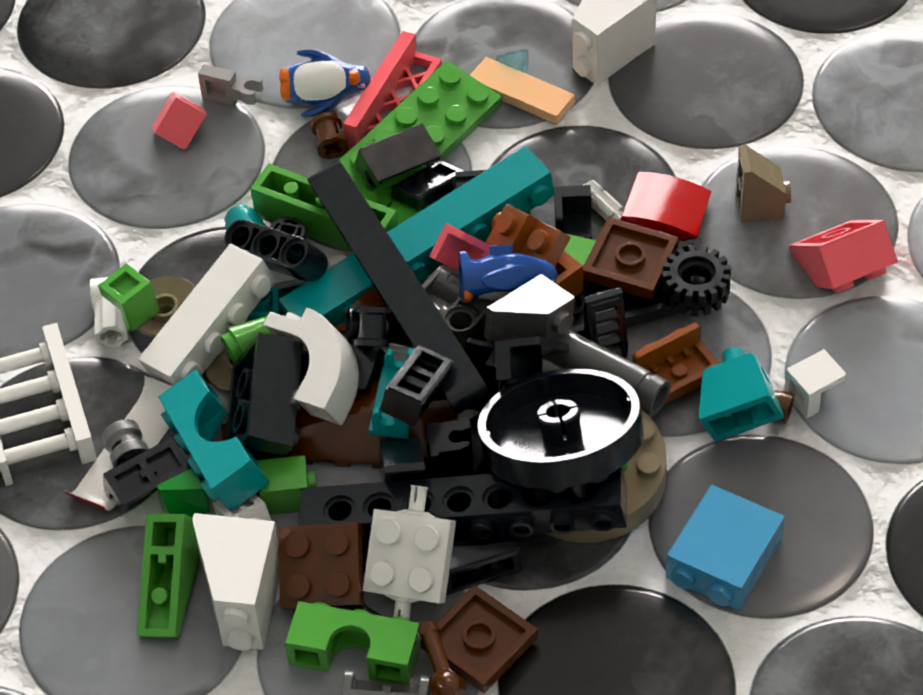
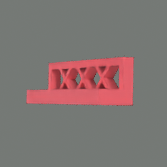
M402 31L344 121V136L347 140L348 149H352L382 121V113L394 110L408 97L398 98L395 94L397 90L411 86L414 91L442 65L441 59L416 52L415 34ZM413 64L428 67L426 72L412 75L410 72Z

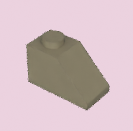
M747 145L738 146L735 198L740 222L784 219L785 203H791L790 182L783 181L780 166Z

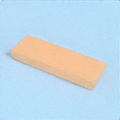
M485 57L470 74V76L501 95V101L556 125L575 103V94L488 57Z

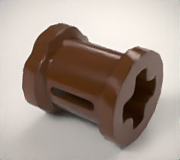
M323 112L315 116L311 121V131L318 139L316 144L318 154L324 159L341 157L348 150L346 137L341 133L342 120L334 112Z

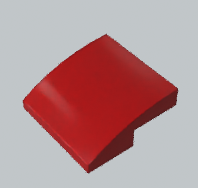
M638 172L620 220L656 231L659 229L667 234L679 237L680 241L693 239L698 235L712 191L674 176L652 172Z

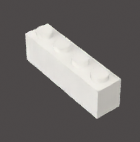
M232 244L228 245L138 358L151 378L173 386L195 369L202 376L216 356L224 349L220 336L227 333L228 327L245 323L249 314L260 300L268 294L271 286L275 283L276 279L264 260Z

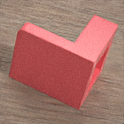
M173 91L155 120L152 129L158 136L181 149H186L207 114L203 108Z
M445 223L429 257L458 271L459 251H466L471 259L478 260L490 254L489 246L491 245Z

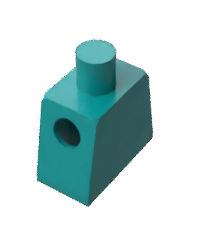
M738 347L728 348L722 353V363L706 368L702 373L699 420L715 442L784 418L770 378L755 354H745Z

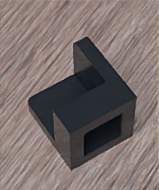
M591 185L554 186L555 228L565 234L592 239Z

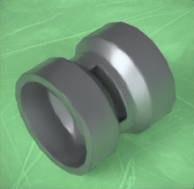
M123 419L113 422L102 433L105 448L111 453L110 460L113 468L148 450L147 444L141 441L143 437L138 423L134 420Z

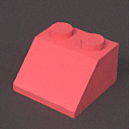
M851 220L788 245L790 253L817 288L832 289L833 293L854 287L853 280L863 276L866 280L882 276L887 273L886 267L898 263L885 220Z

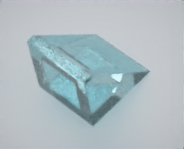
M523 49L496 55V59L502 64L524 72L528 67V50Z

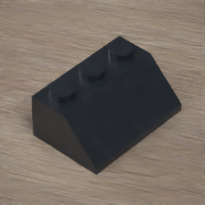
M258 332L232 367L224 441L237 437L257 462L263 459L283 458L289 451L295 450L300 435V430L295 427L301 405L293 398L299 389V382L302 380L306 369V361L302 359L303 343Z

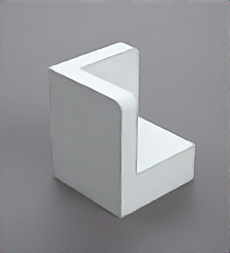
M823 349L786 369L784 391L795 395L793 404L807 419L819 412L821 393L845 381L846 372Z

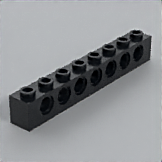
M621 467L611 473L603 482H590L569 487L559 493H551L546 489L517 486L498 478L494 473L302 488L298 526L359 522L362 524V549H366L369 547L374 509L395 512L408 509L411 485L428 487L424 512H428L436 518L456 521L454 540H487L491 537L504 536L528 537L532 534L545 533L569 534L573 531L587 530L610 531L615 528H627V485Z

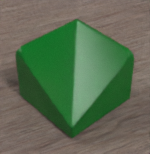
M189 469L157 485L161 508L165 514H186L193 518L194 513L206 514L210 512L207 494L200 484L202 482L193 469Z

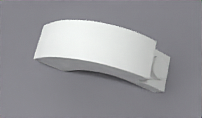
M306 308L302 317L287 312L286 316L269 312L263 325L274 336L303 343V350L309 352V367L306 376L293 399L311 416L342 426L353 405L359 380L357 358L351 345L325 317L310 308Z

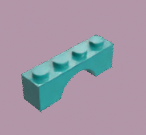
M196 369L158 396L166 410L161 414L162 418L174 433L179 432L174 436V439L187 456L189 454L192 455L187 461L200 479L203 477L206 479L200 484L214 503L220 499L232 511L270 483L257 460L237 437L214 442L216 431L228 412L215 391Z

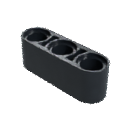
M247 220L233 222L225 232L224 243L226 247L232 244L263 259L269 270L306 282H313L321 278L327 269L328 259L325 253L299 236Z

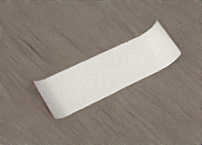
M144 375L143 391L125 419L134 420L138 423L143 436L141 441H144L148 449L159 444L169 429V426L161 416L166 410L158 396L172 386ZM104 448L78 487L72 493L65 490L64 493L107 511L112 510L117 504L114 498L108 499L103 486V473L113 469L110 460L111 453Z

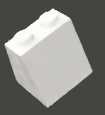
M582 0L572 18L573 69L581 77H586L595 85H599L655 44L656 0Z
M194 513L192 521L200 559L223 646H230L241 651L249 649L263 650L280 581L279 543L275 521Z

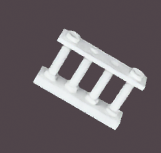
M57 323L42 327L46 342L39 343V348L0 358V374L42 362L45 365L53 364L54 370L47 371V376L0 388V404L50 390L53 391V394L61 392L62 395L61 399L55 400L56 404L0 419V471L6 486L13 484L8 465L67 448L70 449V452L78 450L82 464L93 462L97 459ZM61 419V422L68 420L71 427L64 429L65 433L4 450L1 435Z

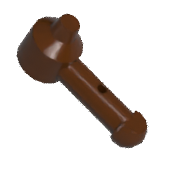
M432 620L424 621L419 627V635L424 640L434 670L429 683L430 692L432 695H465L466 683L461 676L450 669L439 636L440 628L438 624Z

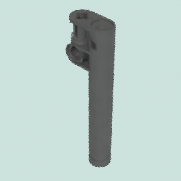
M445 264L439 266L422 284V287L463 349L468 338L484 341L486 339L484 337L487 307L496 301L473 298L471 302H461L458 271ZM570 329L564 334H559L551 339L569 344V353L542 355L543 359L562 369H591L606 372L623 379L637 393L640 409L651 416L656 415L660 411L670 392L671 383L656 374L653 375L652 372Z

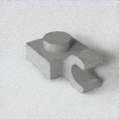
M203 64L198 72L203 99L234 106L237 100L253 105L256 103L255 92L251 90L263 91L262 79L257 76L236 79L234 71Z

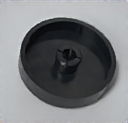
M591 369L553 370L521 379L493 396L482 409L478 419L479 437L484 460L488 468L498 478L511 484L526 488L546 489L551 493H559L569 487L590 482L599 483L605 481L611 473L625 465L636 454L644 436L640 403L635 390L626 381L617 376Z

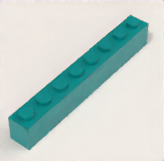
M524 146L387 233L418 281L421 282L439 266L444 265L432 259L429 255L445 223L484 242L492 231L491 223L493 217L498 212L503 211L506 203L527 213L535 207L545 204L555 195L551 172ZM351 254L327 269L321 278L313 282H306L280 298L279 302L284 316H286L287 312L302 317L306 308H310L321 314L336 327L339 324L346 323V319L343 317L345 311L371 287L376 292L377 290L354 254Z

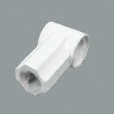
M108 277L90 279L96 343L104 344L107 348L120 347L124 341L129 340V329L126 328L121 311L100 293L98 285Z

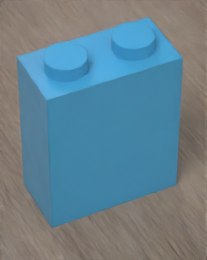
M711 484L667 554L666 578L682 589H691L709 597L717 605L729 606L740 611L782 541L785 516Z

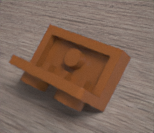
M696 322L684 328H677L668 336L652 344L642 346L632 355L633 363L671 383L670 392L665 404L700 387L704 370L720 364L700 341L701 327Z

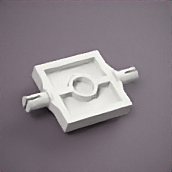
M411 485L408 509L396 512L382 509H374L362 591L384 594L390 599L395 600L393 617L400 616L410 619L411 605L415 602L445 603L456 521L436 518L430 513L424 512L428 487Z

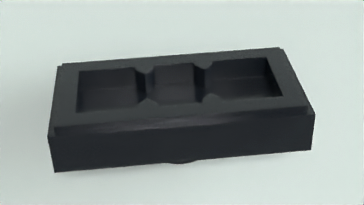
M442 160L434 162L435 165L425 167L391 186V198L419 210L455 190V172L464 170Z

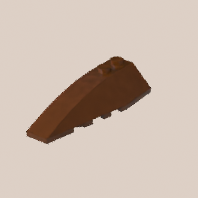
M380 378L373 379L368 392L357 391L353 405L342 426L311 416L301 406L295 423V427L300 430L299 440L295 450L289 451L285 457L305 455L307 465H312L313 460L333 461L335 466L351 467V462L371 463L372 468L380 469L379 441H384L388 437L369 435V427ZM440 389L422 418L415 426H411L410 438H420L425 463H429L426 424L458 420L457 415ZM226 423L221 425L223 441L225 437Z

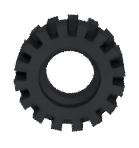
M688 245V252H685L681 247L676 249V256L671 253L667 257V262H664L662 271L663 298L665 301L669 300L668 306L674 309L679 305L678 313L684 315L687 309L691 310V316H698V310H703L705 316L711 314V307L715 311L721 309L722 303L726 304L728 294H730L731 267L727 265V258L725 256L719 258V251L716 249L708 253V246L701 245L700 251L695 250V245ZM690 276H701L710 282L703 285H692L686 283L683 279Z

